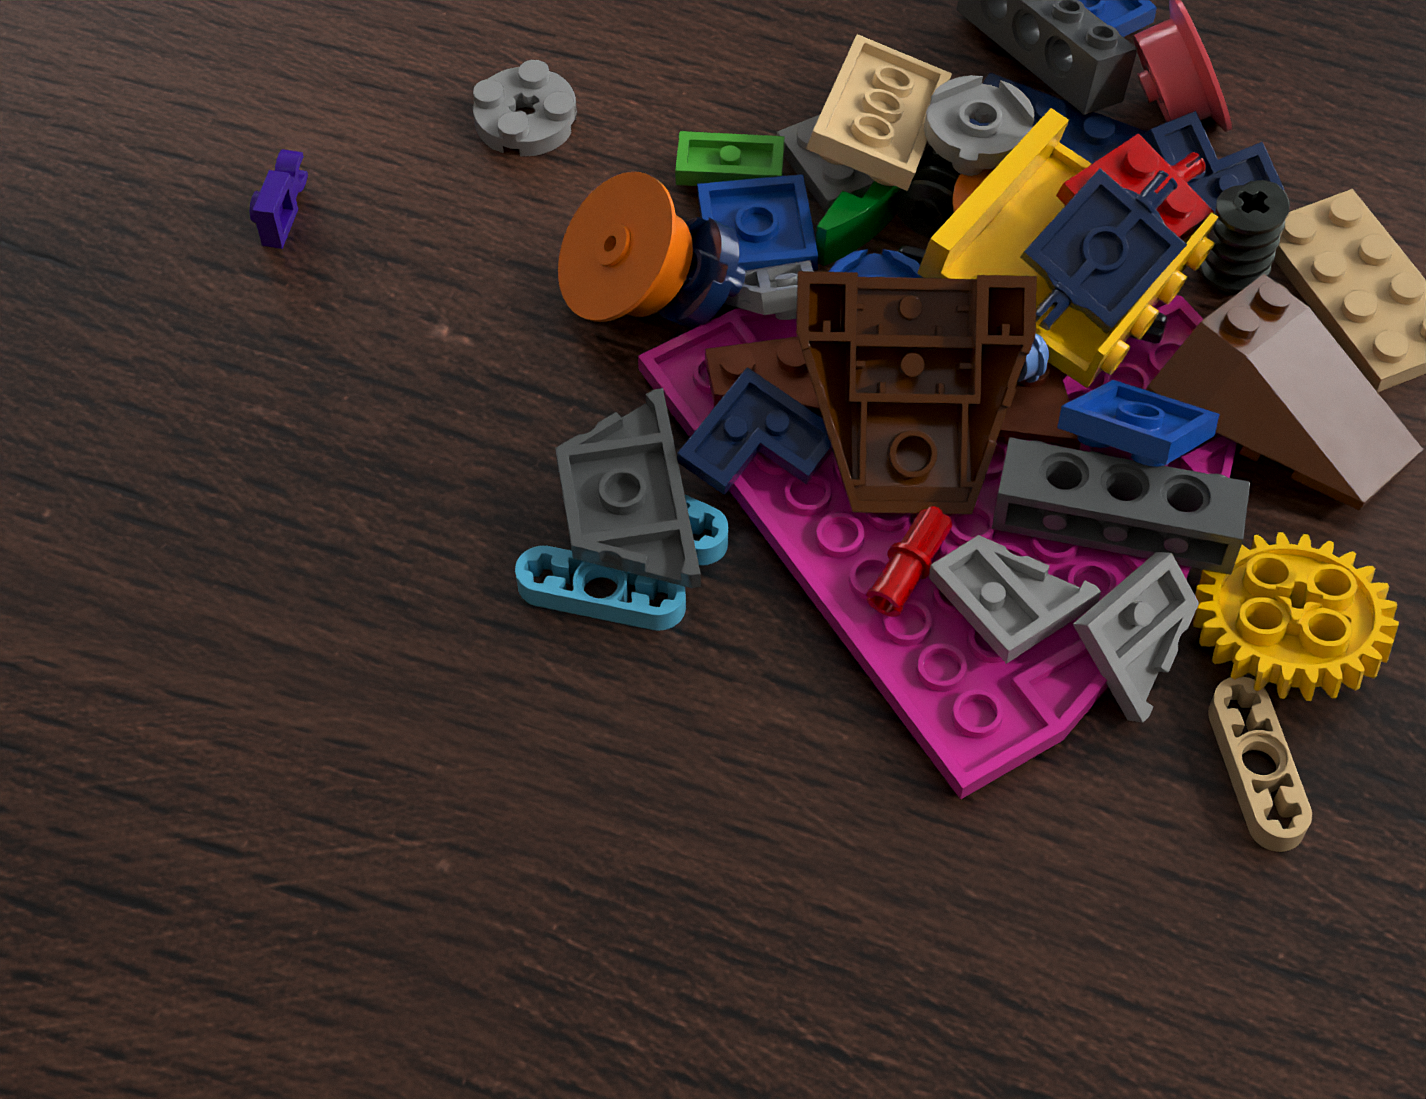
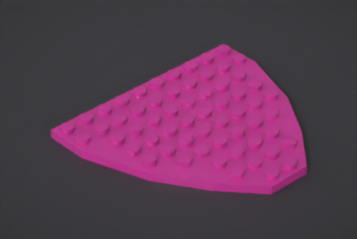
M1176 295L1168 305L1159 300L1154 308L1167 317L1162 340L1154 344L1129 337L1125 343L1130 346V349L1116 370L1111 375L1102 370L1088 388L1060 370L1069 401L1112 380L1146 390L1147 386L1203 318L1182 296ZM741 308L733 309L708 321L704 325H700L639 355V371L653 389L663 388L667 408L687 435L691 437L714 408L705 364V349L796 337V319L780 320L776 318L775 314L762 315ZM1215 432L1214 437L1166 466L1206 474H1221L1230 478L1237 442ZM998 436L996 440L997 445L973 513L945 514L951 518L952 528L931 563L933 564L977 535H980L1005 546L1014 555L1029 556L1050 565L1048 574L1080 588L1084 580L1096 585L1101 591L1100 601L1148 559L992 529L1008 444H1004V437ZM1045 442L1049 445L1058 446V444ZM1080 444L1079 450L1101 452L1108 456L1133 460L1131 453L1114 447L1096 448ZM833 451L807 485L758 452L730 487L729 491L960 799L1063 741L1108 688L1107 679L1101 675L1073 626V623L1085 613L1006 664L929 579V576L926 579L919 580L899 616H885L872 608L866 600L868 598L866 593L873 586L889 561L887 556L888 549L892 544L902 541L919 513L852 512ZM1179 565L1187 580L1192 567Z

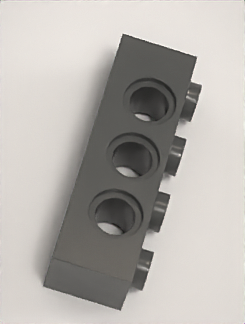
M958 0L956 10L1083 115L1124 101L1138 48L1121 36L1114 27L1107 25L1085 8L1081 1Z
M1009 437L992 529L1149 559L1156 552L1172 553L1178 565L1231 575L1244 538L1250 482L1228 478L1221 474H1206L1168 467L1166 465L1147 466L1134 460L1108 456L1101 452H1087L1049 445L1042 441H1027Z

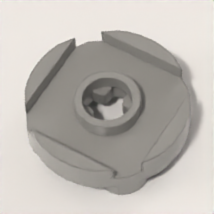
M529 60L522 63L520 67L501 71L488 79L478 82L473 90L475 128L481 140L493 150L504 153L503 146L510 149H519L520 156L541 155L562 145L571 134V125L577 116L575 93L563 77L549 71L548 65L542 61ZM523 107H530L534 109V113L526 115L525 112H516V110Z
M962 76L940 85L931 96V102L926 110L924 123L926 139L936 153L952 162L953 168L958 173L974 176L980 174L984 169H995L1033 128V106L1027 96L1012 84L1000 80L998 88L982 84L983 76ZM970 119H975L979 123H989V125H974L970 123Z

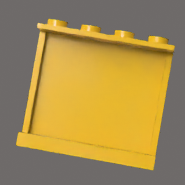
M1052 108L1047 111L930 238L918 270L919 275L924 278L971 279L976 275L1037 276V308L1052 290L1049 288L1046 280L1021 259L1020 256L1065 207L1056 196L1063 183L1092 164L1060 143L1069 119ZM1211 212L1197 231L1183 240L1187 246L1107 334L1083 312L1070 306L1054 322L1049 330H1045L1039 325L1053 310V307H1050L1036 322V334L1044 339L1049 350L1048 362L1086 388L1090 386L1102 370L1111 375L1130 349V346L1125 343L1131 335L1140 340L1154 322L1159 313V310L1154 308L1160 300L1168 305L1187 279V276L1182 273L1188 266L1196 271L1204 262L1215 244L1207 237L1218 216Z

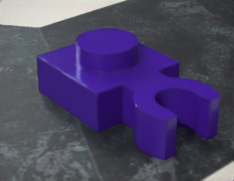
M282 149L276 160L275 171H268L261 190H256L252 195L249 210L250 219L257 225L262 246L279 249L284 247L298 212L297 195L303 191L308 178L307 171L299 170L304 157L303 152Z

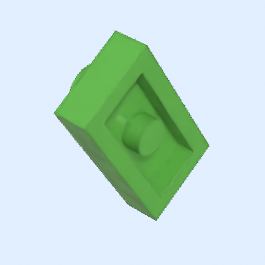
M680 131L675 169L676 185L697 186L700 183L782 176L785 136Z

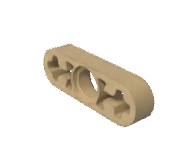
M1243 676L1234 680L1230 677L1223 680L1215 690L1208 710L1210 723L1252 838L1268 850L1276 852L1289 851L1301 843L1311 824V806L1268 692L1265 688L1260 691L1253 690L1254 680ZM1230 700H1237L1241 708L1251 707L1246 720L1248 732L1243 735L1241 733L1245 724L1241 713L1235 708L1227 709ZM1251 750L1263 751L1274 760L1276 771L1269 775L1255 774L1246 768L1242 755ZM1277 789L1278 792L1274 798V803L1278 814L1285 818L1292 817L1288 829H1282L1278 820H1267L1273 806L1270 793Z

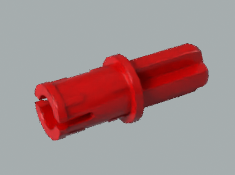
M931 506L928 509L921 510L902 541L892 544L888 549L887 556L889 561L873 586L866 593L868 597L866 599L867 602L879 613L890 617L899 616L919 580L926 579L929 576L931 561L952 528L951 518L943 514L940 508Z

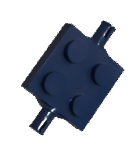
M1099 168L1023 252L1020 258L1040 274L1052 290L1036 308L1037 322L1050 307H1053V310L1040 323L1039 326L1041 328L1049 330L1054 322L1070 306L1083 312L1107 334L1187 246L1182 239L1165 225L1159 212L1156 210L1173 190H1176L1178 187L1176 181L1171 178L1158 193H1155V190L1169 176L1168 173L1161 170L1158 171L1150 183L1138 194L1121 187Z

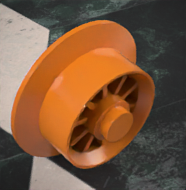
M626 172L616 175L594 189L582 202L571 219L560 249L558 280L563 299L568 307L580 317L594 322H606L615 320L625 314L634 317L648 316L664 308L681 289L692 261V236L687 224L675 214V207L670 193L659 180L642 172Z

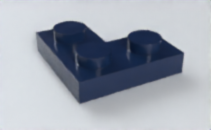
M1196 111L1154 127L1142 135L1151 147L1172 166L1192 152L1199 154L1195 163L1201 158L1204 159L1206 165L1205 172L1187 183L1214 212L1216 211L1217 198L1224 190L1232 186L1244 185L1250 181L1264 180L1277 183L1285 190L1263 141L1218 159Z
M747 367L679 450L677 460L680 465L725 495L758 452L807 485L833 450L823 418Z

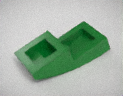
M874 181L862 198L842 190L817 225L816 246L818 264L825 266L847 256L882 231L897 214L895 199L901 188L885 186Z

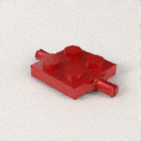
M1139 133L1064 182L1056 195L1066 206L1099 168L1121 187L1140 194L1156 176L1157 172L1161 170L1168 173L1169 176L1155 190V193H1158L1171 178L1176 181L1178 187L1176 190H1173L1156 210L1159 212L1165 225L1180 239L1184 240L1197 231L1211 212L1214 213L1187 183L1205 172L1206 165L1204 159L1201 158L1195 163L1199 154L1192 152L1172 166Z

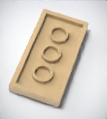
M857 34L813 129L806 149L819 154L822 159L831 164L846 165L863 172L879 184L896 186L908 191L927 142L924 123L926 110L931 102V96L940 85L950 80L952 73Z
M1350 189L1290 211L1285 219V227L1281 233L1280 243L1276 249L1274 260L1377 392H1381L1426 374V279L1357 193Z

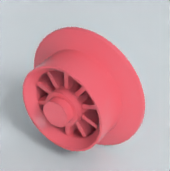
M1169 0L1170 19L1133 35L1134 44L1138 48L1137 53L1144 69L1143 72L1137 74L1144 94L1149 103L1157 101L1166 122L1196 111L1200 121L1211 117L1225 132L1232 130L1230 115L1207 51L1181 0Z

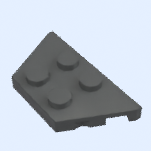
M663 388L654 389L646 394V404L624 417L615 412L598 422L596 427L589 433L578 434L555 448L573 559L689 588L701 587V573Z

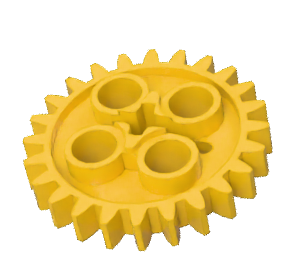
M1278 532L1276 542L1273 545H1268L1259 535L1253 536L1250 550L1241 545L1231 575L1202 570L1200 585H1197L1195 593L1199 605L1194 614L1193 627L1202 629L1199 640L1201 646H1215L1212 662L1220 664L1232 661L1234 664L1231 678L1234 680L1243 677L1247 673L1255 676L1253 690L1260 691L1268 682L1277 684V692L1279 698L1282 699L1286 698L1291 687H1298L1306 701H1312L1315 687H1322L1331 698H1337L1341 682L1356 691L1360 689L1363 675L1375 678L1381 662L1387 663L1399 622L1393 619L1397 609V602L1386 600L1389 590L1388 583H1371L1375 572L1373 566H1365L1358 569L1353 567L1356 557L1355 552L1351 551L1341 557H1337L1332 554L1334 549V542L1327 541L1320 549L1311 547V540L1307 534H1303L1298 545L1289 543L1283 532Z

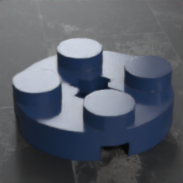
M696 217L686 222L693 242L690 269L676 296L664 308L659 310L662 317L690 329L710 321L721 309L728 296L734 297L739 293L745 281V268L738 264L739 242L734 227L711 218L706 220Z

